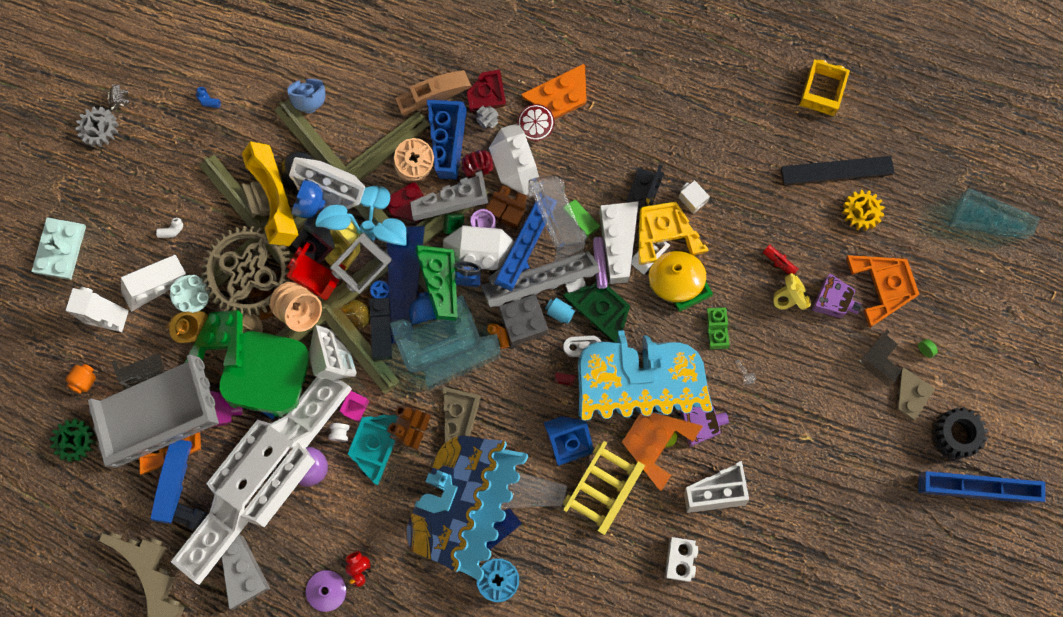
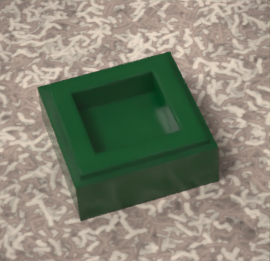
M462 213L445 214L443 233L452 234L462 227L465 215Z

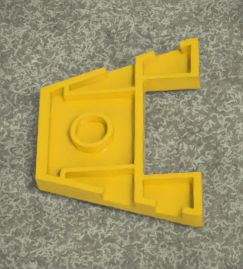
M677 202L647 206L640 209L639 265L655 263L657 261L653 243L685 238L691 255L704 254L709 251L707 246L703 245L700 241L699 234L693 231L689 225L688 218Z

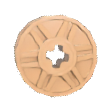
M406 139L395 150L394 168L396 173L408 182L422 181L432 170L434 161L433 150L428 143L421 139ZM411 155L418 157L417 163L410 161Z
M296 282L281 284L274 290L270 298L271 312L294 331L300 332L312 328L321 316V301L317 296Z

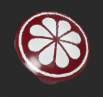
M533 104L522 110L518 117V125L524 131L526 139L540 141L552 134L555 123L554 116L547 107Z

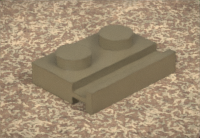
M259 181L250 182L248 185L243 183L242 191L251 217L270 215L269 201Z

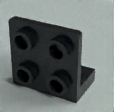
M659 164L656 174L638 168L626 203L638 202V208L640 209L653 205L664 172H661L663 165Z

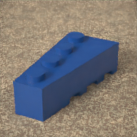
M427 100L435 171L439 179L458 180L467 113L466 107L461 101Z

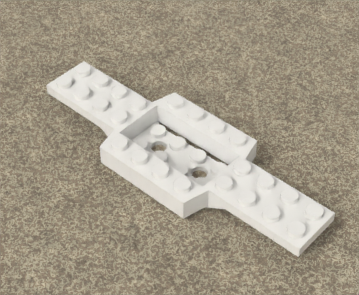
M316 377L300 397L296 409L294 408L285 417L273 423L257 420L207 482V485L214 494L210 513L172 559L171 563L200 585L248 522L265 527L315 463L306 447L352 388L339 379L329 380ZM272 447L273 451L271 455L265 457V450ZM283 456H286V458L282 461V463H281V464L278 466V468L276 469L277 464L279 463V461L283 458ZM274 472L268 479V481L264 484V481L268 477V475ZM247 480L246 487L239 490L240 482ZM257 489H260V491L251 501V497L254 495Z

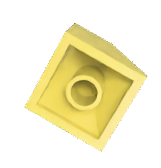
M352 223L343 230H330L335 248L324 258L330 266L359 237L360 233H357V229ZM360 243L341 262V264L346 266L345 272L360 253Z

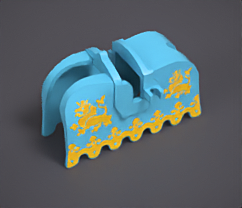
M624 330L618 331L617 343L603 341L589 344L581 352L578 359V416L584 421L592 418L594 410H597L605 419L612 417L614 409L623 417L628 418L632 415L635 407L644 416L651 415L654 406L657 411L665 415L672 412L673 406L683 413H690L693 405L694 407H700L704 412H711L713 410L706 381L704 362L699 353L687 344L679 342L655 343L651 341L649 336L644 335L642 338L643 368H639L638 353L634 348L628 347Z

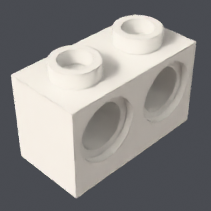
M674 537L669 538L664 578L691 582V578L695 577L696 566H693V559L697 558L698 546H695L696 541ZM681 544L686 545L688 548V553L685 556L681 555L678 551ZM679 564L683 565L686 569L683 576L676 573V567Z

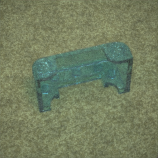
M463 295L457 297L458 318L456 321L439 319L416 329H413L411 323L405 319L390 323L397 347L406 368L410 372H420L471 352L480 346L481 339Z

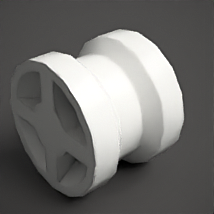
M330 423L331 433L328 435V440L347 442L348 437L346 433L349 430V425Z

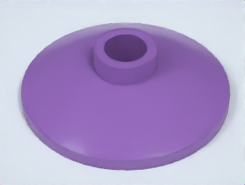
M320 571L313 575L307 583V600L313 608L319 611H332L338 608L345 599L346 584L343 578L333 571ZM323 587L328 588V594H322Z

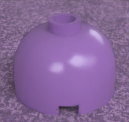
M306 447L315 463L298 484L303 487H312L325 478L328 472V462L320 450Z

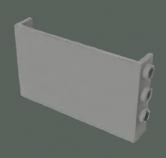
M188 355V362L101 401L95 399L88 400L89 412L93 418L94 431L99 442L98 448L102 453L106 467H120L219 424L214 408L215 401L209 390L210 383L205 377L203 370L205 366L199 357Z

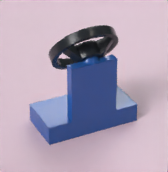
M459 261L454 264L456 285L480 286L481 267L479 265L466 261Z

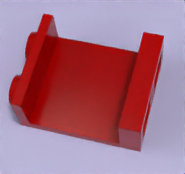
M307 242L304 248L299 247L293 256L295 258H292L287 266L290 270L286 276L322 299L327 300L339 279L329 269L305 255L310 246ZM340 263L339 266L345 271L346 266Z

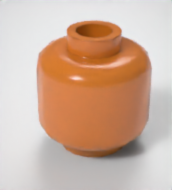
M86 364L82 366L74 365L66 377L67 387L78 394L88 392L96 380L95 374L92 373L94 369Z

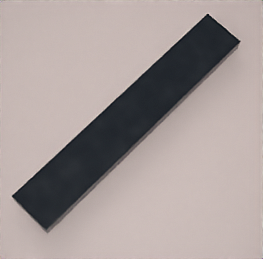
M892 156L781 167L783 186L891 176L895 173Z

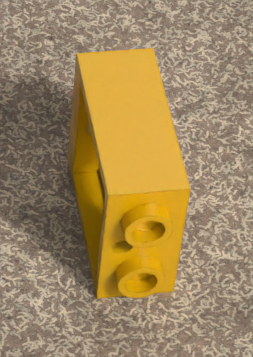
M814 59L799 106L835 116L841 103L850 70L840 65L828 64L824 60ZM814 73L840 80L834 101L809 93Z

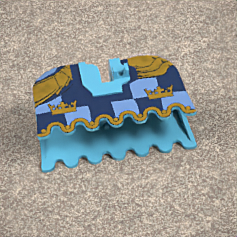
M462 435L453 437L446 442L439 450L431 474H428L425 481L444 492L441 498L425 494L421 497L420 501L415 502L407 526V540L411 550L453 571H461L481 581L484 571L479 567L480 561H487L491 557V551L486 547V544L498 538V531L493 527L494 523L502 522L506 517L505 511L501 509V504L512 500L513 494L508 490V486L520 480V475L515 471L516 465H523L527 461L528 454L505 450L507 443L502 440Z

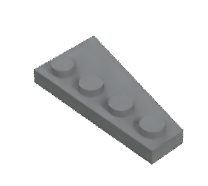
M482 171L475 173L476 176L470 179L467 177L461 179L457 185L443 187V190L435 194L432 192L410 202L414 221L488 203Z

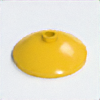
M673 251L661 255L649 270V283L653 291L659 297L671 302H684L693 299L703 290L706 282V271L701 261L695 256L682 251Z

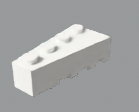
M638 202L600 206L599 215L609 284L627 283L629 280Z

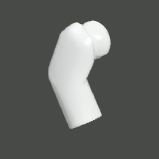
M173 218L169 228L157 229V238L175 237L183 229L181 219Z

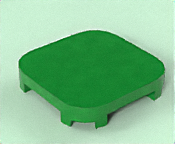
M256 331L242 333L239 342L242 345V352L239 353L242 366L241 368H224L220 380L222 397L233 408L242 407L272 413L275 417H283L284 414L291 412L294 408L296 409L299 404L308 366H310L308 350L302 342L295 339Z

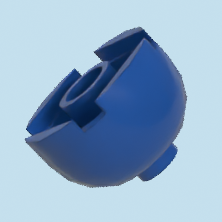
M305 179L298 192L291 214L301 218H311L316 215L318 210L322 211L326 202L323 200L322 188L313 181Z
M429 293L418 294L419 298L414 300L409 308L411 323L416 324L436 319Z

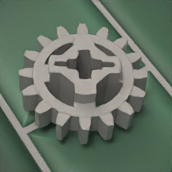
M93 107L91 112L86 109V115L80 114L82 120L76 121L79 125L76 127L79 133L78 137L83 139L82 141L86 145L89 143L92 147L96 143L99 147H102L103 142L108 145L109 139H115L113 133H118L115 128L119 126L116 122V117L112 115L110 110L105 111L103 107H100L99 110Z

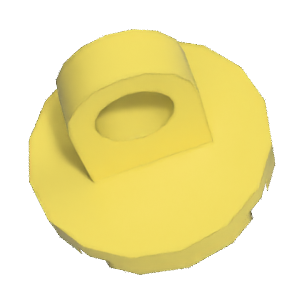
M792 273L785 276L786 286L775 292L773 297L774 305L779 309H787L795 304L802 310L809 308L811 301L808 296L805 297L804 295L806 290L801 280ZM785 296L788 298V301L779 302L778 298Z

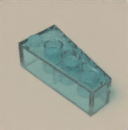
M968 188L961 194L948 227L1027 239L1034 235L1040 218Z

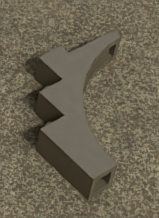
M111 531L110 534L102 533L99 541L114 548L124 556L139 576L147 599L148 617H181L185 607L179 605L180 601L168 598V601H166L176 577L171 576V571L163 568L158 570L167 548L161 545L162 541L150 538L149 541L142 540L141 543L129 538L127 542L121 539L122 535Z

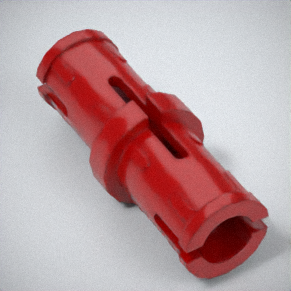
M771 244L762 252L775 263V267H780L788 275L791 273L794 275L799 269L786 258L785 254L782 255Z

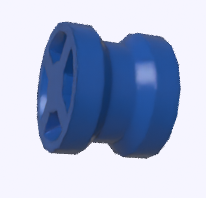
M376 281L370 288L373 299L390 298L391 292L386 282Z

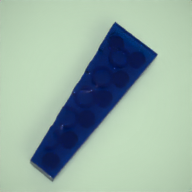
M425 226L406 227V246L387 243V252L392 258L388 263L392 343L412 342L414 324L411 323L409 317V308L411 303L417 298L421 268L415 248L417 245L423 246Z

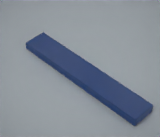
M539 194L494 284L512 292L556 205V201Z

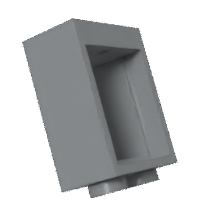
M362 232L331 265V273L340 280L342 278L346 281V287L354 293L356 291L360 294L387 266L392 258ZM361 242L381 263L359 285L339 264Z

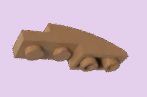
M464 70L455 71L410 86L411 91L395 99L402 115L405 116L426 106L427 100L444 101L472 86Z

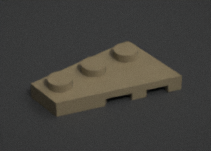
M443 387L446 443L453 437L471 435L481 396Z

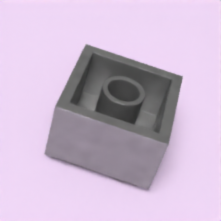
M536 295L499 306V312L512 347L548 335V327Z

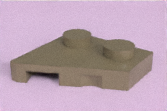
M903 367L900 370L901 379L898 387L899 399L896 410L914 421L935 388Z

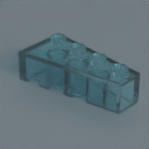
M497 334L420 349L428 390L501 358Z

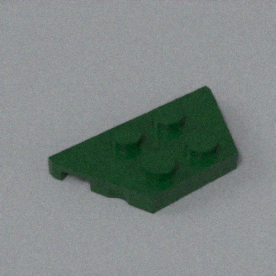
M596 282L593 285L585 286L563 295V298L608 339L617 343L618 331L624 330L630 305L608 285L605 289H599Z

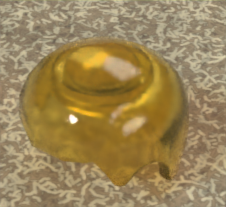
M352 300L342 306L346 316L355 327L361 326L359 327L361 329L369 324L370 311L363 302Z

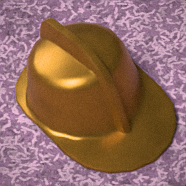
M202 311L194 313L181 312L175 314L166 327L169 329L171 338L177 343L195 342L209 315Z

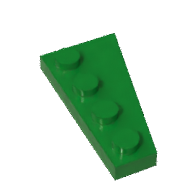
M417 245L415 251L436 319L456 321L458 316L454 250Z

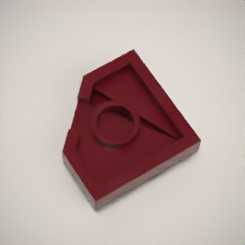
M500 70L482 72L475 84L467 91L470 112L478 111L482 106L485 108L488 106L493 108L506 106Z
M413 182L390 195L387 209L392 217L411 220V222L420 223L424 220L414 221L410 202L424 196L417 183Z

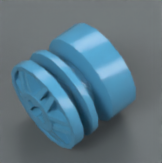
M492 559L484 563L481 567L484 571L483 579L481 581L477 580V587L480 593L486 599L493 602H504L510 599L516 593L519 586V574L516 568L504 559ZM495 575H499L500 578H504V581L501 582V586H497L496 583H492V580L495 579Z

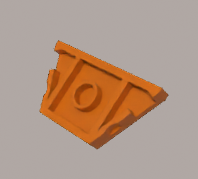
M582 64L523 93L522 98L532 104H540L547 107L552 112L554 120L585 105V65Z

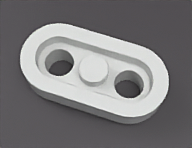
M596 336L570 337L564 342L563 350L569 357H580L584 348L594 342H601V340ZM575 345L577 349L572 351L569 347Z

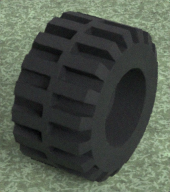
M964 407L960 409L954 408L936 418L937 421L932 425L935 428L931 429V434L935 435L932 441H936V449L941 448V454H948L949 458L956 457V459L966 458L978 453L985 446L983 442H986L988 438L985 436L988 433V429H984L983 425H986L985 421L981 422V416L979 414L974 415V410L970 409L967 411V408ZM953 423H958L965 428L967 432L965 444H961L953 438L951 433Z

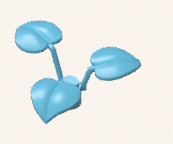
M382 186L365 188L360 203L363 206L370 207L369 221H364L360 227L353 215L347 214V208L342 205L326 207L319 213L316 219V227H324L330 230L346 229L352 221L358 234L364 232L373 241L376 237L387 243L406 246V227L402 221L386 219L382 224L377 223L376 227L372 223L374 207L384 209L390 202L389 191Z

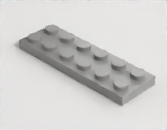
M587 251L522 272L512 292L498 285L492 287L490 283L483 284L481 287L489 307H498L505 302L517 301L527 295H536L540 291L554 289L564 283H573L583 277H592L599 273L600 269L593 256Z

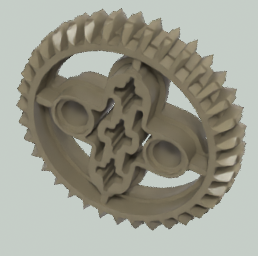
M243 226L242 232L236 227V233H233L231 230H228L229 236L222 233L221 237L223 240L220 241L216 238L215 241L218 244L216 246L210 244L213 251H206L209 258H203L207 265H202V268L207 271L202 272L201 275L207 277L202 282L203 284H209L205 287L206 291H211L208 296L214 298L213 302L215 304L220 302L219 307L221 309L226 306V312L232 309L233 311L240 310L243 316H245L246 311L248 316H253V310H255L257 315H260L261 308L265 313L268 312L266 306L269 305L270 307L272 294L263 301L254 304H239L236 301L245 299L253 287L268 291L273 287L278 288L286 282H292L286 276L290 270L287 268V264L292 260V258H286L290 255V252L284 251L287 248L284 245L269 244L266 232L264 231L263 233V229L260 227L256 232L254 226H251L249 231L246 226ZM244 238L259 240V242L248 245L243 255L232 251L220 255L226 246L236 240ZM266 243L275 250L280 259L281 278L279 282H277L275 272L264 266L268 258V250L265 247ZM253 252H259L260 255L254 256ZM229 259H234L235 261L232 267L226 266V262ZM217 260L219 261L221 271L231 276L227 286L230 299L226 298L216 285L214 267ZM250 269L251 273H245L244 270ZM269 275L268 283L262 284V276ZM236 286H238V287L241 286V287L243 288L242 291H240V290L237 291V290L235 289Z

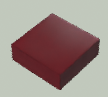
M556 372L554 382L572 386L575 375Z

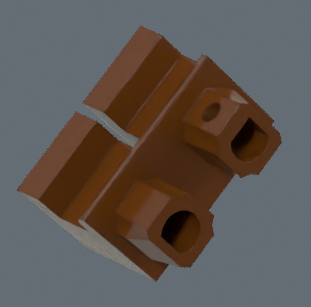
M502 185L497 192L494 191L492 199L485 209L494 215L495 221L500 223L502 220V224L517 230L525 213L527 196L518 192L515 199H511L508 197L511 189Z
M398 405L395 410V415L398 416L396 423H391L387 430L391 434L390 438L403 446L418 450L424 433L418 430L425 432L431 415L419 411L417 408Z

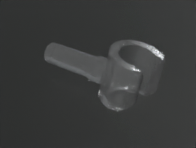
M737 360L735 363L743 374L744 383L748 385L755 383V373H747L740 360Z

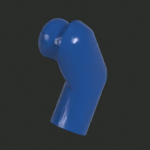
M204 87L197 88L196 98L202 106L220 108V99L210 98Z

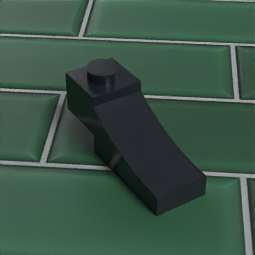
M389 298L369 299L373 361L391 360L392 340Z

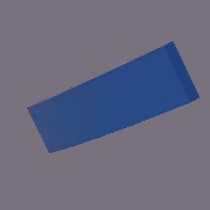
M180 440L169 445L154 499L151 521L171 524L183 489L182 482L187 469L186 462L192 447L191 441Z

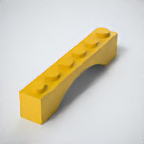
M250 141L241 154L246 169L259 181L269 201L270 216L264 228L269 244L290 246L298 236V230L291 214L271 147L267 144Z

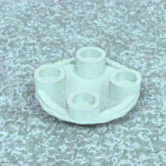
M197 275L180 277L170 288L171 301L182 312H198L209 301L208 295L210 291L205 290V287L208 285L203 284V279Z

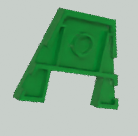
M238 310L210 312L189 355L199 357L203 361L206 350L227 349L223 366L241 368L242 360L239 359V353L242 352V345L239 342L240 336L243 333V314Z

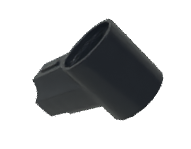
M177 504L172 521L187 525V528L196 530L209 513Z

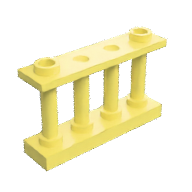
M605 441L602 444H597L592 452L595 454V457L572 496L568 494L562 504L565 506L564 511L567 512L571 507L595 521L597 526H599L598 531L604 535L645 467L639 461L636 465L634 463L630 464L604 449L607 444ZM601 455L626 470L627 474L630 475L627 481L622 480L621 482L594 466L599 456ZM589 473L616 487L617 491L620 492L617 498L612 497L611 499L584 483ZM579 490L607 505V508L610 509L607 515L600 516L575 501L574 499Z

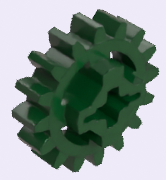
M73 419L72 423L69 420H65V425L58 424L59 430L52 431L56 436L50 438L55 443L50 447L57 449L54 455L60 456V459L63 461L67 459L71 463H73L74 459L80 462L81 456L87 458L88 454L86 452L93 451L90 447L91 444H96V441L91 440L95 433L89 432L92 427L86 426V422H79L77 419ZM72 428H79V430L76 429L74 432L70 431ZM71 436L74 437L75 445L71 444L73 442ZM71 450H75V451H76V453H71V454L66 453V452H67V451L70 452Z

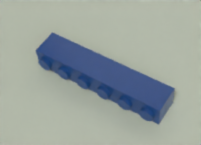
M925 471L918 475V493L1037 504L1045 502V482Z

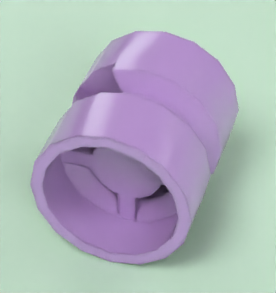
M486 209L477 210L471 217V227L495 229V217Z

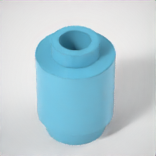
M555 298V300L551 299L545 308L548 310L547 315L566 324L570 322L575 313L570 305L558 298Z

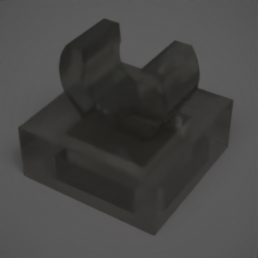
M112 84L108 91L109 109L117 110L119 105L126 106L129 103V100L122 99L121 96H127L128 91H120V85Z

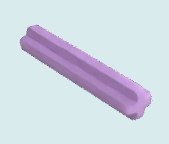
M595 237L593 239L594 259L600 269V272L596 273L597 288L605 289L607 288L604 241L602 237Z

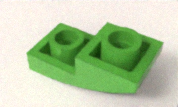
M707 308L709 348L729 349L726 308Z

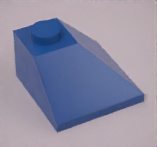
M561 416L544 422L547 437L558 466L593 454L594 448L586 421Z

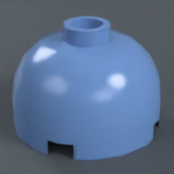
M306 79V82L301 84L299 80L292 83L287 89L291 104L296 109L306 113L315 112L325 101V87L323 82L318 79Z

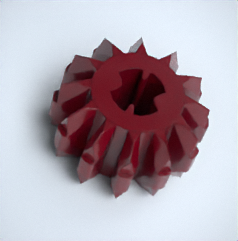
M486 150L472 151V153L466 154L462 158V170L465 176L469 178L476 176L475 173L482 171V174L485 175L493 170L492 156Z

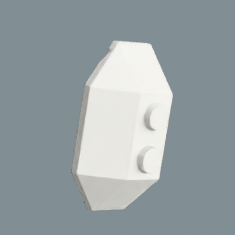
M517 123L501 128L489 147L500 182L526 196L542 191L537 167L521 126Z
M294 158L289 176L294 181L298 190H300L303 181L308 179L322 188L323 200L326 201L325 208L331 205H342L349 209L360 204L365 186L355 175L322 161Z
M462 226L443 239V248L454 250L455 263L466 261L479 265L481 269L498 270L503 266L515 242L502 229Z
M315 325L309 350L313 374L320 379L326 378L329 380L355 376L356 369L348 348L336 337L333 330Z

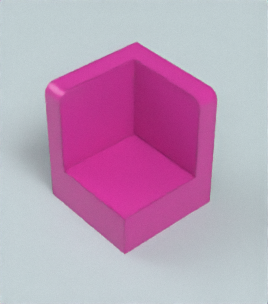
M350 391L339 412L359 422L369 400Z

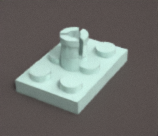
M46 218L32 272L71 280L86 226L80 223Z

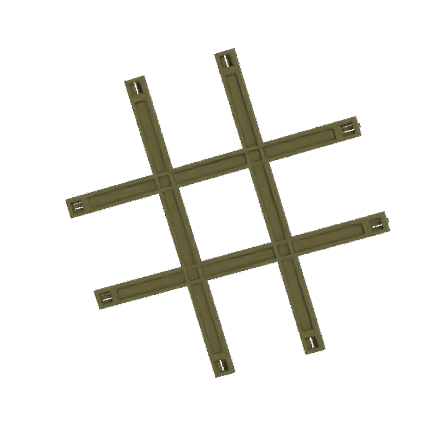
M289 99L284 103L281 101L279 103L280 106L274 110L314 160L322 161L355 175L359 181L395 155V150L400 143L406 139L417 138L430 128V124L425 119V116L418 111L345 166L298 109L291 104ZM215 155L209 159L205 157V161L199 165L200 168L248 227L254 226L255 232L260 227L264 233V228L268 223L265 216L260 217V215L252 218L240 185ZM361 203L354 208L364 220L369 221L370 207L363 206ZM374 207L372 223L376 227L377 223L382 224L384 220L389 218L381 209ZM469 207V208H465V209H461V210H457V211H453V212H449V213H445V214L462 213V214L464 215L466 212H468V211H469L471 208H473V207ZM445 214L426 218L406 233V246L384 242L388 247L384 252L392 260L360 294L356 291L354 293L346 287L347 282L345 281L333 290L327 300L317 296L321 301L322 312L315 325L321 326L326 322L385 395L396 387L400 381L383 360L373 361L372 347L343 313L342 309L368 290L374 282L382 279L400 264L404 266L424 292H428L415 248L417 245L424 246L443 231ZM293 215L297 229L306 218ZM251 238L233 252L243 255L248 245L259 242V240ZM266 243L265 247L281 266L277 253ZM288 248L284 250L290 252V255L286 258H295L293 257L295 254ZM253 252V255H254V256H259L260 253H259V252ZM375 257L351 277L360 285L381 261ZM229 259L226 262V266L232 267L235 263L234 259ZM219 263L215 265L214 278L219 289L231 279V276L221 271ZM200 276L199 278L204 280L207 277ZM457 300L458 319L456 321L449 320V322L461 335L475 323V320ZM315 325L306 331L300 332L294 331L287 326L276 336L291 338L301 342L314 331Z

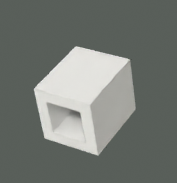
M695 180L691 184L686 183L680 189L679 199L693 214L704 206L710 198Z

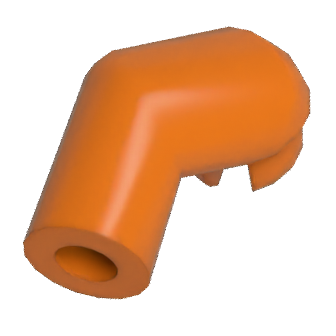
M498 324L488 325L487 332L499 339L500 348L510 347L506 329Z

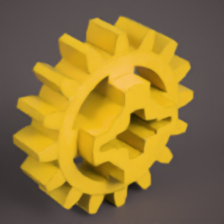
M860 190L858 194L853 192L846 199L847 202L843 204V207L846 209L842 214L847 215L845 221L850 220V227L856 225V230H859L861 227H863L864 231H867L869 227L873 229L876 224L878 225L881 222L880 219L884 217V213L881 211L885 207L880 206L882 199L876 200L877 194L871 196V191H868L866 194H864L863 190Z

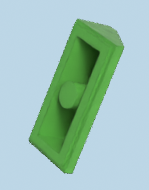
M576 200L565 205L561 210L564 216L586 239L600 228V225Z

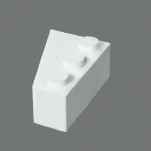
M173 255L121 277V294L132 312L169 291L172 284L180 277L186 276V273L176 255Z

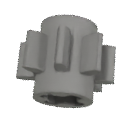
M482 106L477 111L478 117L476 121L484 129L489 126L494 128L498 124L497 117L499 114L493 107L488 106L485 108Z

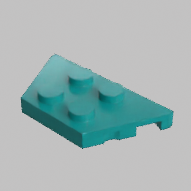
M396 415L362 417L348 452L352 460L375 485L380 483L396 442L390 438L391 434L387 431L391 423H396L398 418Z

